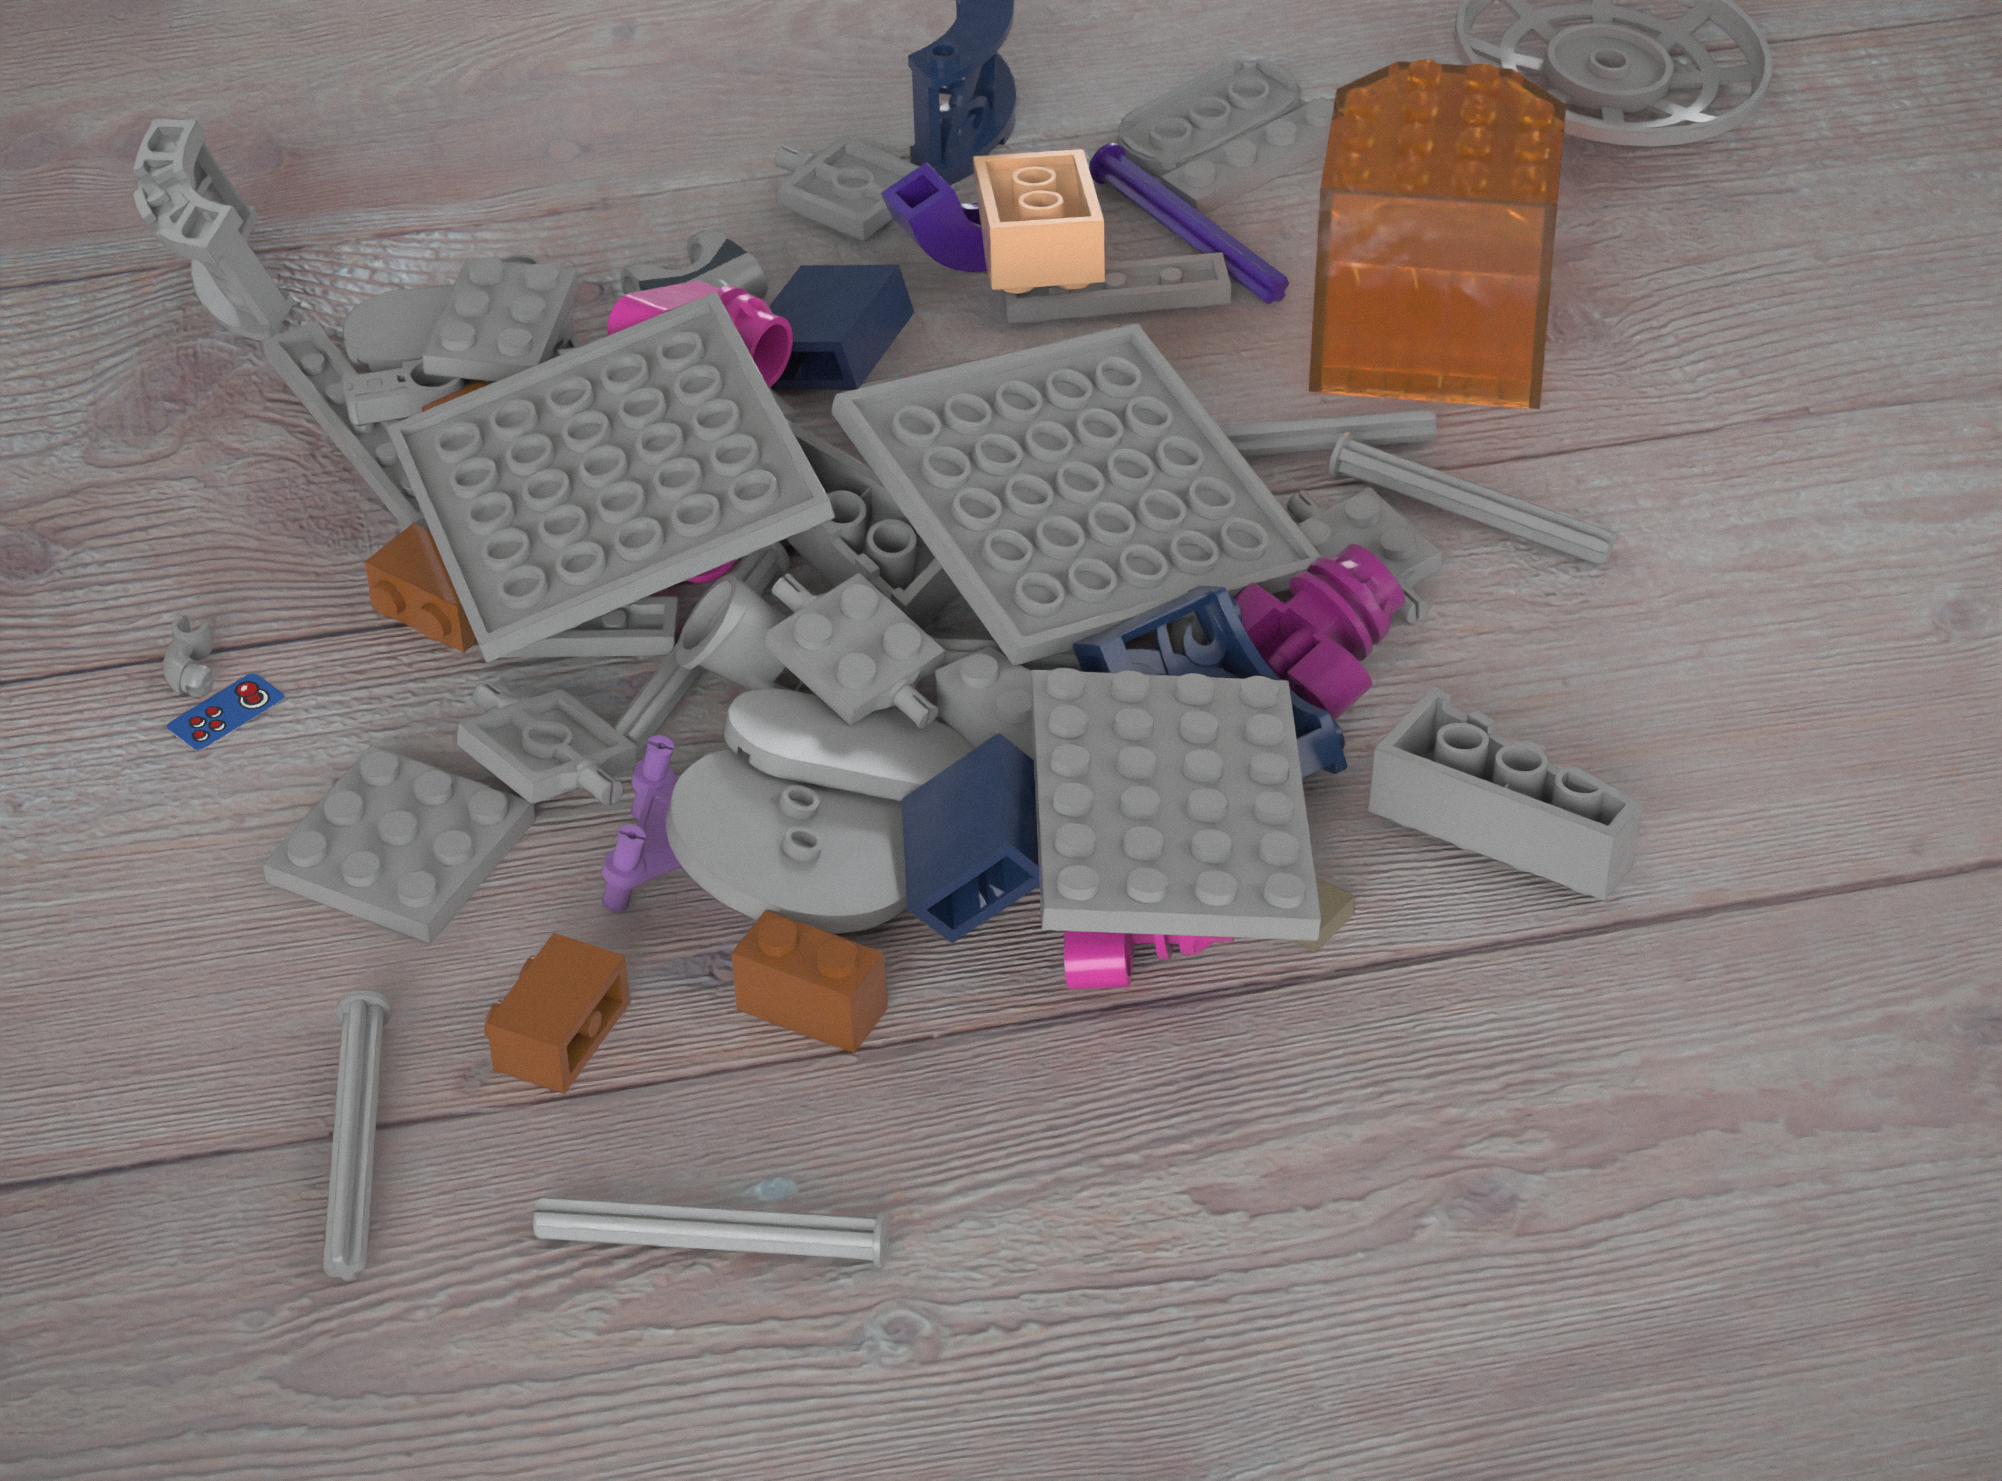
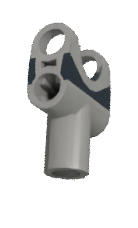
M709 229L700 231L690 236L687 240V252L691 261L689 266L678 269H663L649 263L645 265L641 262H636L623 268L621 271V285L624 295L696 280L718 288L736 286L760 299L767 295L768 290L765 274L758 261L735 242Z

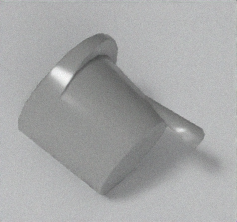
M727 574L718 579L705 592L687 619L677 647L675 657L677 665L685 670H691L699 665L749 691L765 688L789 690L773 682L785 668V665L764 647L767 630L788 617L737 576Z

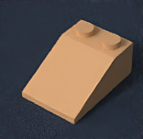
M1083 149L973 156L985 261L992 290L1002 289L1009 293H1025L1034 287L1060 286L1065 289H1081L1087 287L1090 283L1105 282L1104 218Z

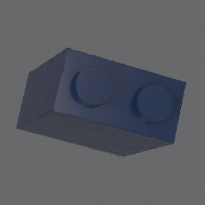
M801 265L769 306L772 314L783 317L789 322L793 334L792 350L786 368L780 378L770 388L772 390L859 389L914 314L899 265Z
M997 733L901 799L907 910L951 943L1040 885L1034 760L1002 734Z

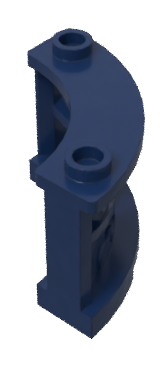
M956 0L957 18L948 31L930 45L908 55V67L912 70L915 145L910 146V162L919 167L927 162L949 185H953L974 173L973 156L989 155V152L997 144L1005 145L1012 133L1016 121L1015 80L1010 67L997 51L1010 33L1014 19V0ZM939 94L951 95L949 102L940 105Z
M1197 586L1188 590V593L1112 628L1073 643L1074 652L1083 672L1118 673L1121 671H1137L1145 675L1168 676L1197 673L1215 678L1246 679L1252 676H1263L1272 680H1280L1264 661L1242 625L1240 608L1234 598L1228 594L1225 587ZM1191 612H1195L1209 645L1203 646L1193 639L1190 624L1184 633L1181 655L1173 653L1166 624ZM1155 630L1156 650L1125 648L1124 643ZM1290 690L1302 778L1321 769L1333 774L1346 770L1348 765L1343 753L1345 740L1338 723L1327 710L1311 705Z

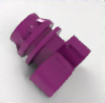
M1349 544L1336 556L1318 557L1309 565L1306 571H1299L1289 581L1293 598L1286 604L1255 583H1249L1234 597L1240 608L1242 625L1271 670L1280 680L1289 681V688L1292 692L1311 705L1327 710L1334 720L1340 717L1372 687V680L1359 661L1364 660L1372 653L1373 644H1378L1387 636L1392 615L1405 605V595L1393 574L1375 555L1357 544Z

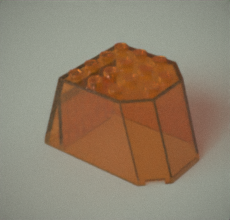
M1427 59L1414 62L1397 61L1337 88L1320 187L1309 392L1540 409L1556 239L1566 103L1513 68H1500L1487 63H1477L1471 66L1439 64Z

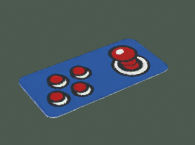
M251 673L167 724V729L194 750H203L284 699V694L259 675Z

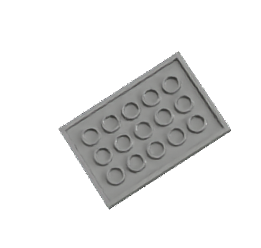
M1057 668L1052 671L1032 670L1030 698L1042 930L1318 941L1321 913L1289 681L1272 680L1263 676H1252L1246 679L1215 678L1197 673L1168 676L1145 675L1137 671H1121L1118 673L1079 672L1071 668Z

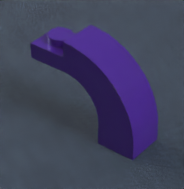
M927 162L881 192L893 219L933 260L953 270L963 272L987 271L978 202L970 204L960 203L955 190Z

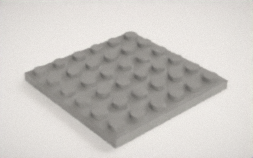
M717 292L386 427L486 663L507 654L515 653L538 641L567 629L575 628L586 621L622 606L632 604L646 596L682 581L690 580L701 573L737 558L747 556L754 551L797 533L805 532L814 526L835 518L830 499Z
M1138 323L835 394L831 408L832 415L1013 666L1073 650V643L1112 628L1188 593V590L1197 586L1225 587L1228 594L1233 598L1249 583L1261 586L1270 594L1290 589V579L1299 571H1306L1311 563L1318 557H1321ZM1191 612V613H1189V614H1187V615H1185V616H1183V617H1181V618H1178V619H1176V620H1180V619H1184V618H1187V617H1191V616H1194V615H1196V614H1195V612Z

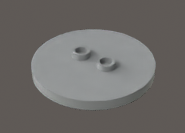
M740 747L737 754L731 748H727L702 757L690 765L677 780L666 813L665 825L670 847L679 863L693 880L709 894L732 909L756 920L759 919L765 910H769L836 934L855 932L878 926L891 920L907 907L901 801L769 775L749 764L750 754L744 752Z

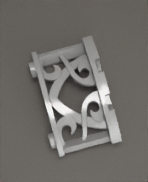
M154 119L144 135L133 167L134 173L139 178L138 190L133 192V197L141 217L163 245L183 257L192 259V280L195 291L206 310L218 323L226 329L248 338L263 341L273 337L293 306L294 300L289 292L280 291L247 244L258 214L252 206L245 205L204 144L207 134L197 120Z

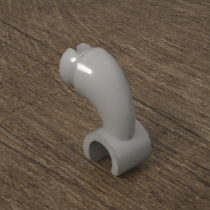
M178 615L171 624L174 639L164 655V676L171 688L180 694L185 695L188 693L193 697L201 698L210 692L214 682V678L210 676L212 674L211 668L204 664H197L195 661L207 657L212 652L213 641L209 623L204 621L198 630L191 632L188 617L186 615Z

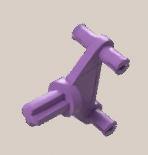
M655 735L648 739L645 757L634 767L631 785L636 793L631 813L639 820L637 826L631 824L624 825L619 829L615 849L608 852L604 860L602 875L607 883L602 903L608 910L614 912H621L628 908L632 888L676 868H682L670 847L665 825L669 802L678 780L669 766L675 745L671 739L662 735Z

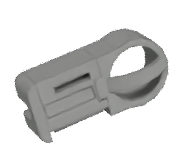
M423 358L402 362V368L350 376V371H346L342 375L349 420L354 425L414 416L422 412V406L465 387L464 378L424 374ZM432 383H447L438 387H425V385Z

